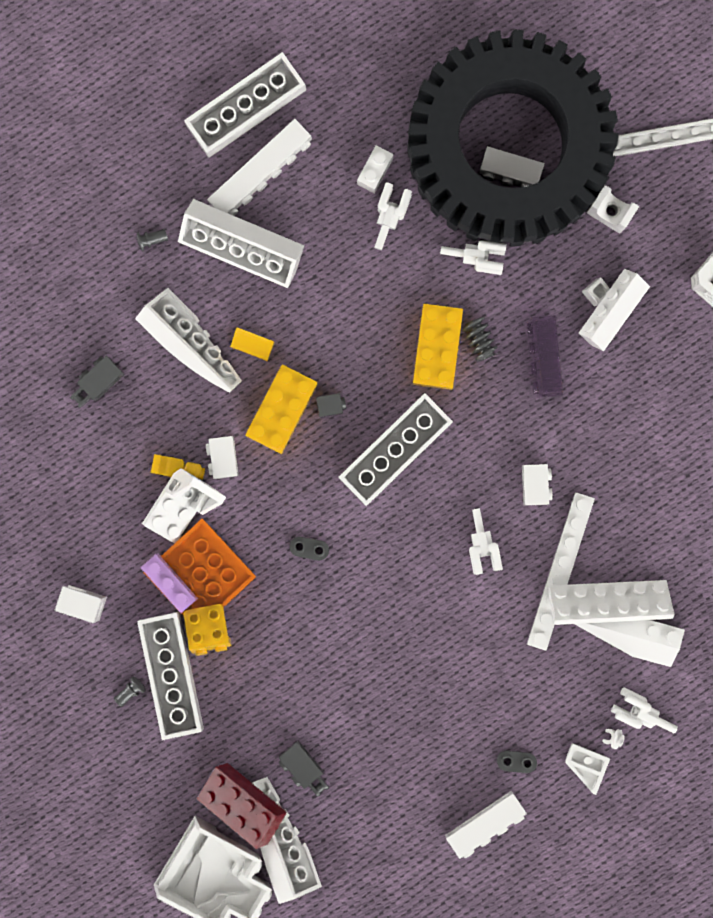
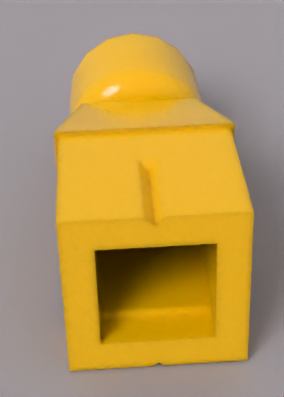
M154 454L151 473L172 477L177 470L182 468L198 479L203 480L205 468H202L200 464L192 462L185 464L182 459Z

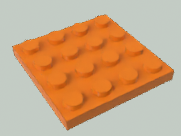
M203 518L161 556L198 598L186 610L221 604L225 607L257 577Z

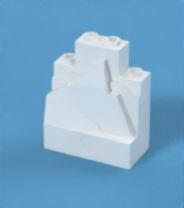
M194 816L154 883L157 899L194 918H231L230 914L238 918H259L264 902H268L272 895V888L269 882L254 875L260 871L262 866L259 854L218 832L215 826L197 816Z

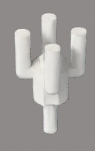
M388 182L385 183L378 203V212L380 214L377 224L382 226L374 247L378 250H382L389 229L395 230L398 220L404 219L412 196L411 190L404 189L399 205L389 202L393 191V184Z
M480 240L478 245L466 244L465 249L441 246L440 254L464 257L463 263L475 265V270L478 272L502 275L504 263L488 261L489 254L504 256L507 244Z
M480 508L474 509L472 512L476 534H471L473 546L469 548L473 574H483L480 557L485 556L491 557L493 571L503 570L498 544L492 542L490 531L484 532Z
M625 687L622 688L620 694L625 696L624 700L634 706L631 712L614 704L611 712L615 713L616 719L637 729L641 728L642 725L650 729L658 725L672 733L677 731L678 726L659 718L660 711L652 708L647 703L645 697Z

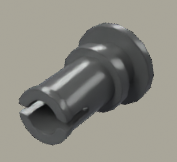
M165 228L152 233L144 232V235L141 236L137 232V242L142 252L146 246L150 248L153 244L168 241Z
M134 676L130 678L132 683H127L126 688L114 697L115 702L121 707L132 697L138 696L139 691L141 693L146 691L141 681Z

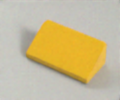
M236 328L230 347L268 361L274 341Z

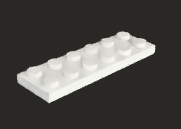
M667 580L552 585L548 588L554 625L673 619L675 615Z

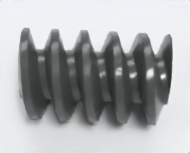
M485 317L465 324L467 326L463 329V332H470L466 339H473L469 346L476 347L472 353L479 354L475 359L477 362L499 354L494 353L498 347L490 345L494 338H487L491 331H484L488 324H481Z

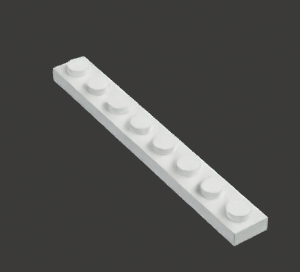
M576 492L574 494L527 645L547 650L554 628L548 588L552 585L568 584L595 498Z

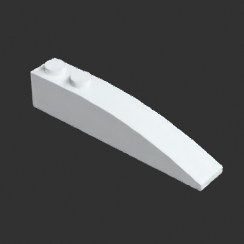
M652 620L575 624L632 657L669 667L672 666L680 650L685 631L684 629Z
M268 777L252 782L281 807L279 803L280 798ZM288 812L268 845L260 848L279 904L296 899L322 887L306 843L301 844L297 836L299 831L296 826L292 827L288 819Z

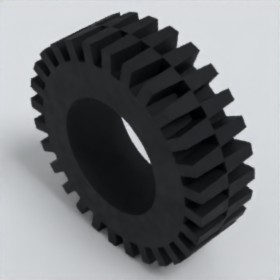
M513 29L509 38H502L500 30L490 32L487 40L481 43L478 36L473 37L467 41L465 49L460 51L456 46L448 52L446 61L443 64L439 61L435 64L428 81H423L419 88L418 98L414 101L407 146L413 180H417L419 194L423 200L428 199L431 204V211L436 217L442 215L447 220L449 228L453 231H456L458 228L465 231L466 238L476 241L480 237L492 242H510V247H518L524 242L531 240L533 244L542 242L547 236L551 234L556 236L563 232L568 225L574 224L592 205L609 179L607 176L615 163L616 156H613V152L618 145L619 133H614V127L618 121L616 110L610 111L608 107L612 96L608 88L600 90L598 85L601 75L596 68L588 73L584 69L586 58L579 52L574 58L566 54L568 44L561 40H558L556 45L552 47L545 44L546 34L536 32L533 39L528 40L523 39L524 30ZM506 93L523 95L540 103L552 115L560 131L562 152L558 167L544 180L522 188L501 187L484 180L467 163L460 146L459 126L469 110L488 97Z

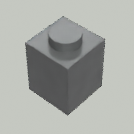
M340 393L316 397L320 418L343 414V409H346L345 397L340 398Z

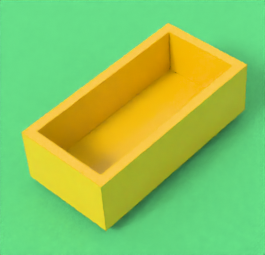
M423 304L412 385L453 389L463 309Z
M282 364L245 436L282 454L318 382Z

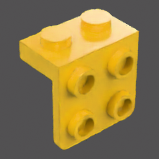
M221 604L184 611L188 646L192 654L195 653L196 656L205 655L207 651L214 649L215 652L227 650V647L232 646L227 632L224 608Z

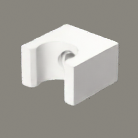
M605 185L590 206L587 214L620 234L627 227L639 206L632 202L627 204L611 194V188ZM612 207L615 209V216L608 215L606 208Z
M63 586L55 611L95 623L100 620L107 597L75 586Z

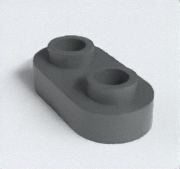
M296 537L290 543V551L297 557L320 561L324 560L329 554V547L324 541ZM297 543L303 544L301 551L296 549ZM322 547L323 553L317 554L315 549Z
M504 750L497 756V764L503 771L531 773L537 767L535 756L529 752ZM510 758V764H504V759ZM530 760L531 764L527 767L524 766V761Z

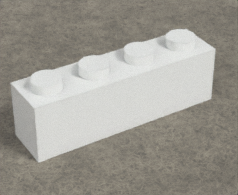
M624 269L579 331V334L590 345L604 351L650 286L637 273Z
M510 791L446 834L445 837L459 859L463 856L467 858L475 852L474 849L478 846L483 847L491 841V837L496 834L498 836L502 835L508 830L507 827L509 825L521 822L527 813L513 792Z

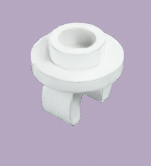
M606 729L605 732L610 733L612 737L610 740L603 739L602 742L611 744L613 749L621 747L624 742L622 730Z

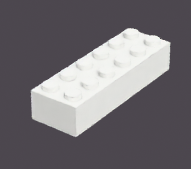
M282 52L185 119L184 122L210 158L305 92L306 85Z
M195 199L192 200L184 213L178 239L179 243L286 288L289 287L295 276L304 248L302 244Z
M424 393L338 478L367 506L453 421Z
M180 612L138 620L137 623L162 740L202 732L204 727Z

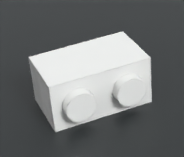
M376 145L357 179V185L375 194L393 160V154Z
M234 437L209 439V444H206L207 456L211 455V463L208 464L209 475H213V479L239 476Z
M548 464L522 466L523 505H548L549 500H552V488H549L548 481L552 480L551 468L548 469Z

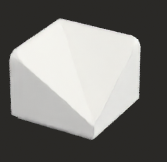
M600 277L582 290V293L593 306H598L610 288Z

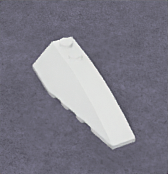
M169 288L146 304L135 318L179 361L211 383L230 393L242 382L228 360L222 358L219 347L212 344L207 330H203L197 324L199 322L197 316Z

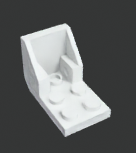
M713 253L691 277L692 290L712 307Z
M180 468L172 475L142 524L175 544L196 512L203 515L221 505L226 497L210 485Z

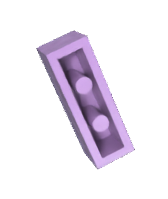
M155 554L140 567L180 613L198 599L159 554Z

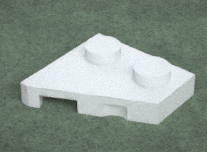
M572 743L565 763L588 789L596 795L610 758Z

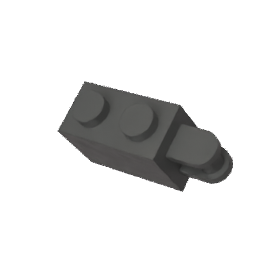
M102 356L93 363L94 367L90 371L86 370L79 376L80 380L77 383L80 388L70 397L78 403L79 408L83 407L90 399L97 401L125 375L108 356L104 358ZM83 391L88 394L85 398L81 396Z
M299 740L279 755L281 760L279 761L280 766L285 771L289 770L293 775L292 780L298 787L302 786L305 789L309 786L318 797L323 790L329 789V786L321 777L323 770ZM318 779L320 783L314 786L312 782Z

